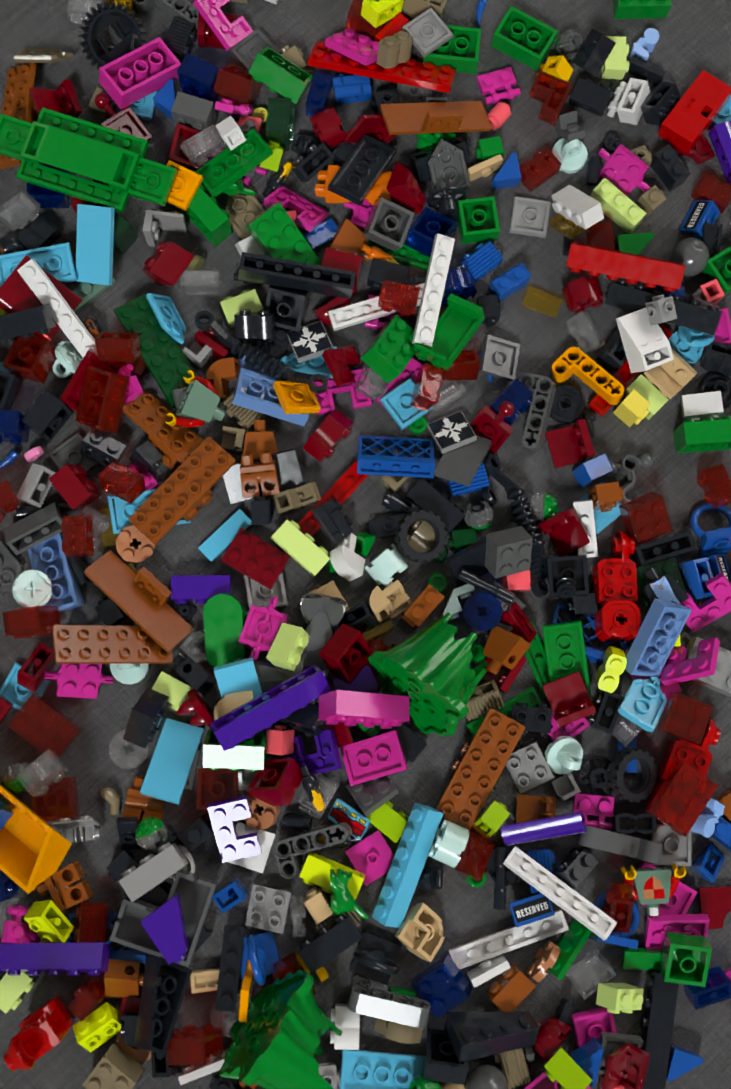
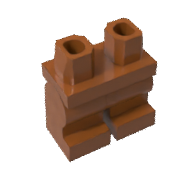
M270 451L260 452L261 462H253L252 453L242 454L239 469L243 498L260 496V483L263 496L280 494L275 460L272 459Z
M136 776L132 786L128 788L125 808L121 817H138V822H140L143 818L151 816L163 821L165 801L140 794L145 777Z
M78 860L55 872L37 886L41 896L50 892L53 903L60 911L94 896L87 879L73 885L74 882L85 877Z

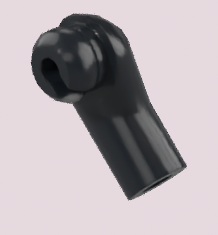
M593 411L585 412L583 419L586 421L590 438H593L595 435L591 421L596 420V415Z

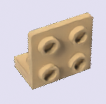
M672 348L674 360L644 372L647 380L655 384L660 389V392L669 399L674 397L697 374Z

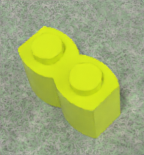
M609 646L603 655V664L600 665L596 672L598 689L613 693L619 684V675L623 673L627 664L624 650Z

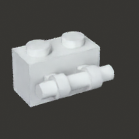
M630 78L628 84L622 81L619 87L616 88L614 99L608 106L607 115L614 117L615 112H617L620 122L637 125L642 114L640 106L649 97L650 89L648 81Z

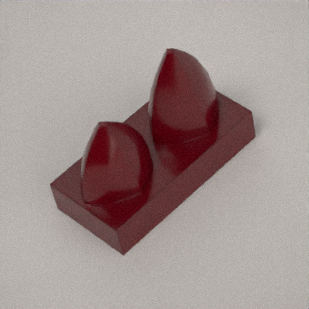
M335 296L312 312L322 322L332 326L328 311L351 304L347 298Z
M198 330L194 335L195 342L202 347L208 345L212 348L213 356L218 360L229 358L230 349L222 341L216 343L215 341L218 337L211 330H204L203 332Z
M516 602L510 604L506 611L502 613L500 623L512 626L511 633L531 643L537 631Z
M193 688L187 692L189 699L182 703L176 714L188 715L197 711L190 725L202 726L207 724L211 729L209 724L214 721V713Z

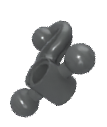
M644 453L639 459L634 455H627L617 464L610 462L614 471L607 474V476H614L619 471L628 478V482L622 486L623 498L620 503L627 507L642 508L646 503L643 495L635 494L631 499H627L625 494L635 485V470L639 466L643 468L651 467L653 457L650 454ZM625 461L631 464V469L625 466Z

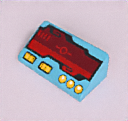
M338 798L328 816V819L335 824L340 822L348 823L352 828L351 835L359 840L367 832L370 820Z

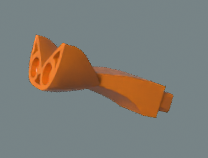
M329 165L328 171L320 170L318 172V183L325 184H316L315 194L316 197H325L326 203L351 202L328 190V185L341 168L338 165ZM393 171L384 172L366 197L369 203L374 205L375 201L381 197L392 202L386 187Z

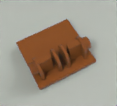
M517 795L516 822L556 816V797Z

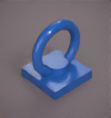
M704 503L696 507L690 516V525L693 532L702 539L697 551L699 557L728 553L731 550V511L718 503ZM707 510L719 511L725 515L729 526L728 528L704 532L698 525V517Z
M609 890L602 893L594 903L597 908L601 910L602 905L609 899H622L631 909L632 920L625 930L614 928L605 941L593 932L588 939L637 949L638 941L628 939L636 931L640 922V911L636 901L629 894L620 890Z
M264 931L244 937L240 966L242 979L244 978L247 961L249 960L255 980L259 985L265 984L267 975L283 971L272 931Z

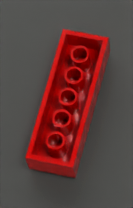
M576 242L571 243L566 267H570L569 271L581 273L582 270L589 271L588 275L599 277L600 274H605L608 279L618 280L619 277L625 278L627 283L637 284V281L645 282L644 286L656 288V285L663 286V290L675 292V289H680L686 267L682 263Z

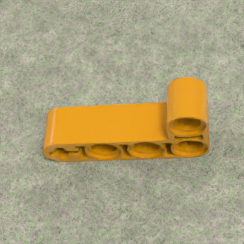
M570 347L552 364V378L554 381L562 383L572 374H575L609 404L618 405L622 402L624 395L623 385L579 348ZM571 357H576V358H578V359H577V360H570L569 358H571ZM586 368L591 369L590 372H585L583 370ZM559 369L564 370L563 373H558L556 371ZM603 380L605 383L599 384L597 381Z

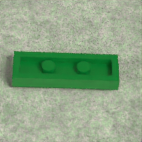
M574 919L569 930L566 931L558 944L560 953L552 969L549 967L547 970L562 980L592 931Z

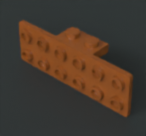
M27 63L9 68L1 114L33 123V121L37 122L39 116L29 91L34 85L36 63ZM0 154V170L20 166V160Z
M481 101L380 105L389 135L490 131L492 128Z
M145 391L137 399L129 402L122 408V411L148 434L147 440L164 456L161 462L171 470H174L179 462L182 464L204 441L189 427L181 428L178 425L169 426L166 424L165 421L171 422L173 420V417H169L167 414H175L149 391Z
M207 437L129 518V521L154 545L158 544L182 518L187 522L194 519L198 515L199 510L211 502L214 494L210 488L235 464L236 460L211 437Z
M110 550L85 569L84 574L166 652H170L193 631V627L166 603L172 594L168 587L162 584L145 567H142L136 574Z
M53 625L52 627L56 664H171L173 662L172 650L166 652L140 626Z
M493 708L489 709L475 737L471 738L469 743L465 742L461 749L463 755L460 760H455L451 768L454 770L453 777L436 807V810L444 813L442 817L467 830L471 829L525 730L523 724Z

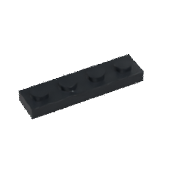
M229 924L224 926L215 1011H236L245 926Z

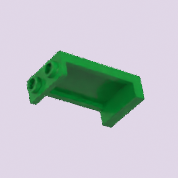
M452 293L447 298L449 306L437 321L432 347L426 348L418 343H415L413 346L416 356L420 360H427L435 367L445 370L450 368L485 319L482 307Z

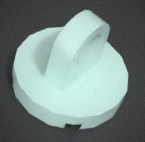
M562 138L554 145L551 160L557 170L571 174L583 168L587 161L588 153L585 145L580 140L575 139L568 142Z
M61 341L55 347L57 359L53 363V372L60 378H65L75 373L83 360V357L74 346L70 345L71 342ZM60 364L66 368L65 373L61 371Z
M26 570L13 581V597L24 608H40L48 603L51 598L52 584L43 572Z
M110 664V670L114 678L123 684L131 685L142 681L149 672L150 664Z
M559 736L553 743L551 742L547 746L545 759L554 773L562 775L574 770H580L583 749L581 744L573 737Z

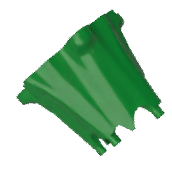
M447 613L443 618L436 620L398 646L384 652L375 651L368 657L370 664L381 676L378 679L382 687L381 692L387 695L408 696L409 715L413 718L416 727L424 734L434 732L442 737L446 735L453 736L458 721L467 715L468 707L466 704L475 691L476 686L486 674L485 668L488 666L487 662L482 661L475 668H469L473 658L470 650L477 635L471 632L467 637L455 640L454 636L458 631L457 627L447 624L453 617L450 613Z
M298 970L295 974L288 972L282 980L277 978L271 986H266L252 999L247 1023L239 1022V1019H237L229 1031L233 1041L225 1053L224 1063L219 1071L221 1077L239 1079L246 1085L256 1084L265 1089H333L319 1073V1064L313 1057V1053L320 1056L324 1051L319 1046V1036L326 1034L327 1029L337 1036H341L342 1031L316 1005L312 992L314 978L310 974Z

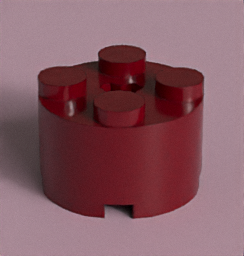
M332 106L309 118L316 137L318 136L320 143L323 142L329 150L345 141L344 138L347 134L345 130L342 131V123Z
M586 276L578 278L566 284V289L563 287L561 289L568 311L574 312L575 315L584 313L585 309L589 307L596 308L603 305L604 295L597 276H592V279L588 280Z

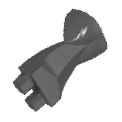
M304 594L301 598L300 608L303 618L308 624L306 632L310 636L308 645L303 653L307 652L306 669L316 664L326 679L329 669L319 652L333 636L332 629L343 618L346 601L328 595Z
M307 652L302 653L300 662L294 671L276 667L262 660L254 661L262 693L304 671L307 665ZM236 658L234 662L245 660L248 658Z

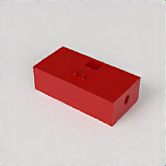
M702 70L662 122L658 136L688 154L729 101L731 87Z

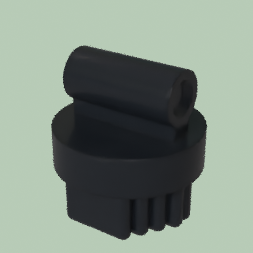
M434 868L422 870L418 881L420 890L435 891V889H442L443 870H434Z

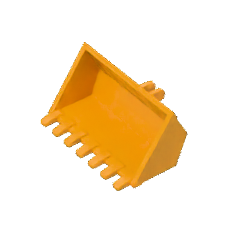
M0 784V798L10 804L9 808L14 813L0 830V870L29 894L35 890L37 885L57 871L72 843Z

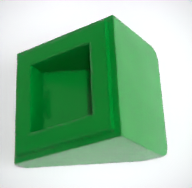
M364 532L353 533L357 536L354 552L367 556L376 536Z

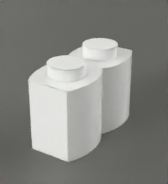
M335 1003V1009H331V1021L335 1022V1026L342 1031V1035L337 1036L330 1031V1044H334V1049L359 1050L360 1014L350 1011L348 1004Z

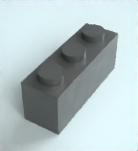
M56 502L4 528L6 544L18 555L68 529L66 516Z

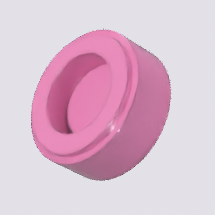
M37 446L26 452L24 457L27 462H32L40 458L44 451L41 446Z

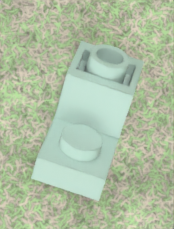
M466 584L455 588L441 615L442 618L447 613L453 616L450 620L458 618V613L462 612V608L457 597H460L462 600L472 596L471 592L475 590L474 586Z

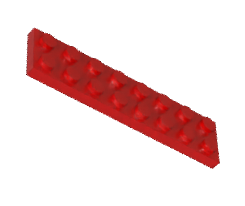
M323 41L315 43L307 62L308 66L450 93L456 69L450 66H438L431 62L423 63L414 59H410L405 63H398L397 66L389 69L378 65L377 61L365 66L326 47Z

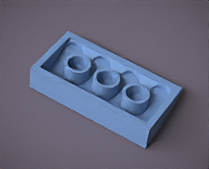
M244 368L240 369L232 404L305 426L310 413H284L273 388L274 381H278L277 379Z
M62 531L27 550L32 570H38L46 574L52 584V596L48 603L41 607L43 616L85 605L79 580L65 552V549L70 547L67 531Z
M654 599L626 656L627 664L625 670L631 675L659 677L692 610L677 603Z

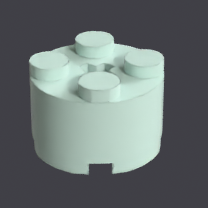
M394 543L390 545L391 550L385 549L370 562L372 565L370 568L367 565L364 567L378 585H388L394 579L392 575L396 572L402 573L408 567L407 558L402 555L401 551H398Z
M444 819L440 829L438 828L434 838L436 840L435 844H432L428 856L455 868L461 859L459 857L461 852L465 850L470 834L469 830Z

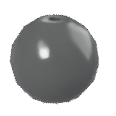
M686 238L673 247L670 260L685 264L683 276L690 277L698 275L706 268L710 255L708 247L703 241L697 238Z
M485 1064L476 1067L469 1073L465 1089H508V1083L502 1071L495 1066Z

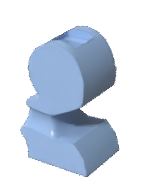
M646 29L643 37H640L633 44L630 51V60L635 57L647 62L649 53L654 50L659 40V33L656 29Z
M700 794L699 804L703 806L704 810L693 815L690 828L692 832L699 833L708 838L715 830V823H718L719 817L724 814L725 806L715 799Z

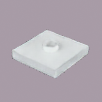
M237 822L235 828L237 836L257 832L262 853L228 862L263 873L275 833L266 830L250 829L247 824Z
M503 954L482 962L479 966L466 973L473 986L477 987L510 969V965Z

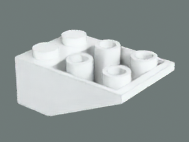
M642 308L616 318L631 373L647 371L674 360L669 340L659 325L650 326L647 308Z

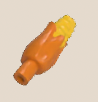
M364 243L361 245L360 250L367 253V257L370 260L374 258L399 264L392 258V255L386 253L377 246L370 247Z

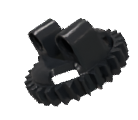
M111 1L109 7L108 2H103V7L101 4H97L98 10L91 7L92 14L85 13L88 20H81L85 27H79V29L84 31L83 34L78 35L84 39L79 45H82V52L87 53L86 59L92 60L91 65L95 66L97 64V70L108 64V62L102 60L114 61L131 52L130 46L133 34L137 35V38H134L133 48L137 49L141 47V43L146 42V40L141 39V36L146 34L140 31L143 25L137 24L140 18H133L135 12L130 11L128 13L129 7L125 6L122 9L121 3H118L116 6L115 2ZM108 12H110V13H116V14H120V15H119V16H116V15H113V14H108ZM110 25L122 41L108 52L97 34Z

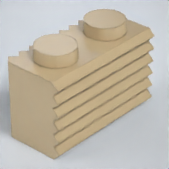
M315 886L306 892L304 904L316 924L333 914L331 902L321 887L317 889Z

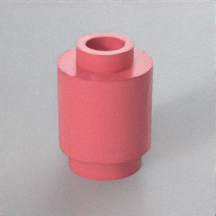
M498 102L487 114L492 130L500 128L511 116V108L507 103Z

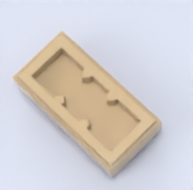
M501 154L469 167L467 171L469 182L482 176L487 177L493 171L500 169L503 162Z
M220 968L192 971L190 976L191 994L216 991Z

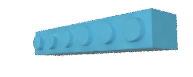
M418 803L413 805L372 914V918L384 926L400 928L404 921L444 814L430 806Z

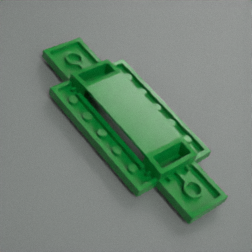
M43 107L37 122L33 121V123L4 114L0 115V154L21 161L16 175L19 180L103 207H113L116 211L122 213L125 210L129 196L161 206L166 205L178 171L176 168L144 159L149 145L148 140ZM40 163H44V164H47V165H51V166H54V167H57V168H60V169H63V170H66V171H70V172H73V173H76V174H79V175H82V176H85V177H88V178H92V179H95V180H98V181L107 183V184H109V186H106V185H103V184H100V183H97V182H93V181H90V180H87V179H84V178H81V177H78V176H74V175H71V174H68V173H65V172H62V171H59V170H56V169H52V168H49V167L40 165Z

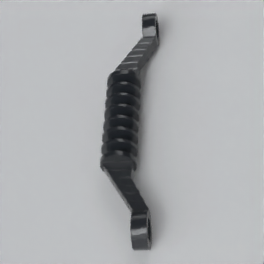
M200 311L196 314V327L201 330H211L230 349L231 355L236 356L239 353L238 359L241 360L245 357V363H249L252 360L251 366L253 367L259 363L258 370H262L265 367V374H268L271 370L270 377L273 378L278 374V381L308 384L310 391L316 394H322L327 390L328 380L324 375L295 372L287 364L281 368L282 361L279 360L274 364L275 357H271L268 360L269 354L265 353L262 356V350H258L255 353V346L249 349L250 344L248 342L243 345L241 338L237 339L229 335L214 320L212 313ZM205 318L208 319L209 322L203 323L200 321V319ZM314 382H321L323 385L316 386Z
M490 454L483 460L486 471L504 487L507 499H514L510 507H517L512 512L513 514H520L515 520L522 521L518 526L525 528L533 538L530 587L533 594L540 598L548 594L547 584L541 578L545 541L538 540L542 533H535L539 526H532L536 519H529L534 513L527 512L531 505H524L528 498H521L525 494V490L500 471L498 459Z

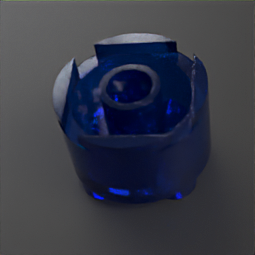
M460 265L457 268L448 270L442 305L445 303L449 306L447 298L451 293L465 300L470 296L473 298L477 294L471 272L466 265Z
M475 593L466 600L463 606V616L471 628L478 631H488L496 627L500 622L502 606L499 600L490 593ZM485 606L487 608V615L478 616L479 611L477 609Z

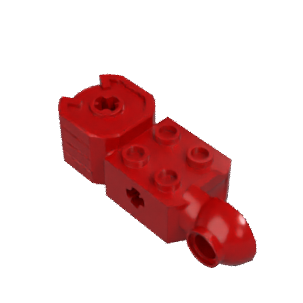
M617 531L611 542L612 555H615V558L603 559L592 567L593 593H595L598 613L594 616L595 634L602 642L607 639L609 641L624 639L625 642H628L637 636L641 627L640 608L635 604L638 602L636 563L630 560V555H633L635 551V542L633 538H629L622 531Z
M706 717L704 721L698 724L694 736L696 739L695 744L680 739L669 741L658 770V778L660 779L656 787L654 786V791L649 795L646 803L649 814L668 821L679 828L691 823L698 804L695 793H700L713 757L709 752L710 744L716 745L720 738L721 729L717 728L715 722L710 717Z
M58 995L46 1002V1005L44 1004L36 1011L30 1013L18 1024L20 1028L19 1033L12 1037L7 1052L3 1055L6 1065L12 1071L34 1068V1062L60 1043L75 1023Z

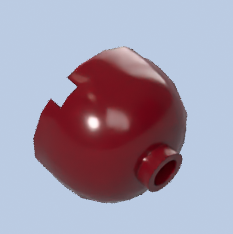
M555 1017L537 1023L539 1030L534 1047L547 1062L555 1054L553 1052L562 1045L572 1028Z

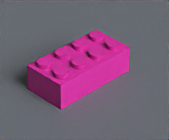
M158 37L100 67L99 83L122 110L161 89L169 79H173V81L179 79L182 64L161 38Z
M334 690L319 696V720L326 721V724L330 725L344 722L345 726H356V723L362 724V727L367 728L380 725L381 729H392V726H402L403 722L409 721V697Z

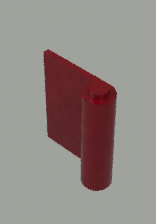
M27 255L0 287V308L7 314L43 305L17 271L31 260ZM42 268L74 311L82 299ZM56 323V327L50 328L49 333L39 335L38 332H34L33 334L48 344L60 327Z

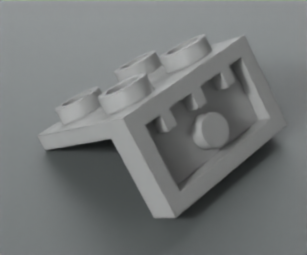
M146 209L143 233L148 246H156V240L160 239V230L187 233L184 215L177 211L163 212L160 209Z

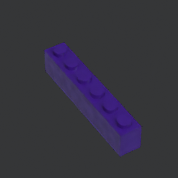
M314 664L211 722L209 725L221 747L226 751L236 747L243 740L252 738L257 732L271 727L278 720L287 718L299 708L306 707L310 702L318 699L320 695L331 691L323 672Z
M0 943V976L1 972H8L9 976H20L21 972H28L27 975L40 976L41 972H47V975L60 976V972H67V975L79 976L80 972L99 976L100 972H108L110 945L106 943Z

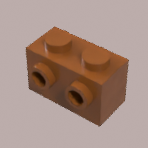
M619 482L598 484L588 492V498L593 500V510L608 512L612 511V508L617 507V504L623 498V489L619 487Z
M513 962L510 969L504 971L500 978L489 986L486 993L491 1001L503 1012H513L536 985Z

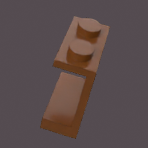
M429 584L407 609L401 619L416 631L443 600L444 596Z

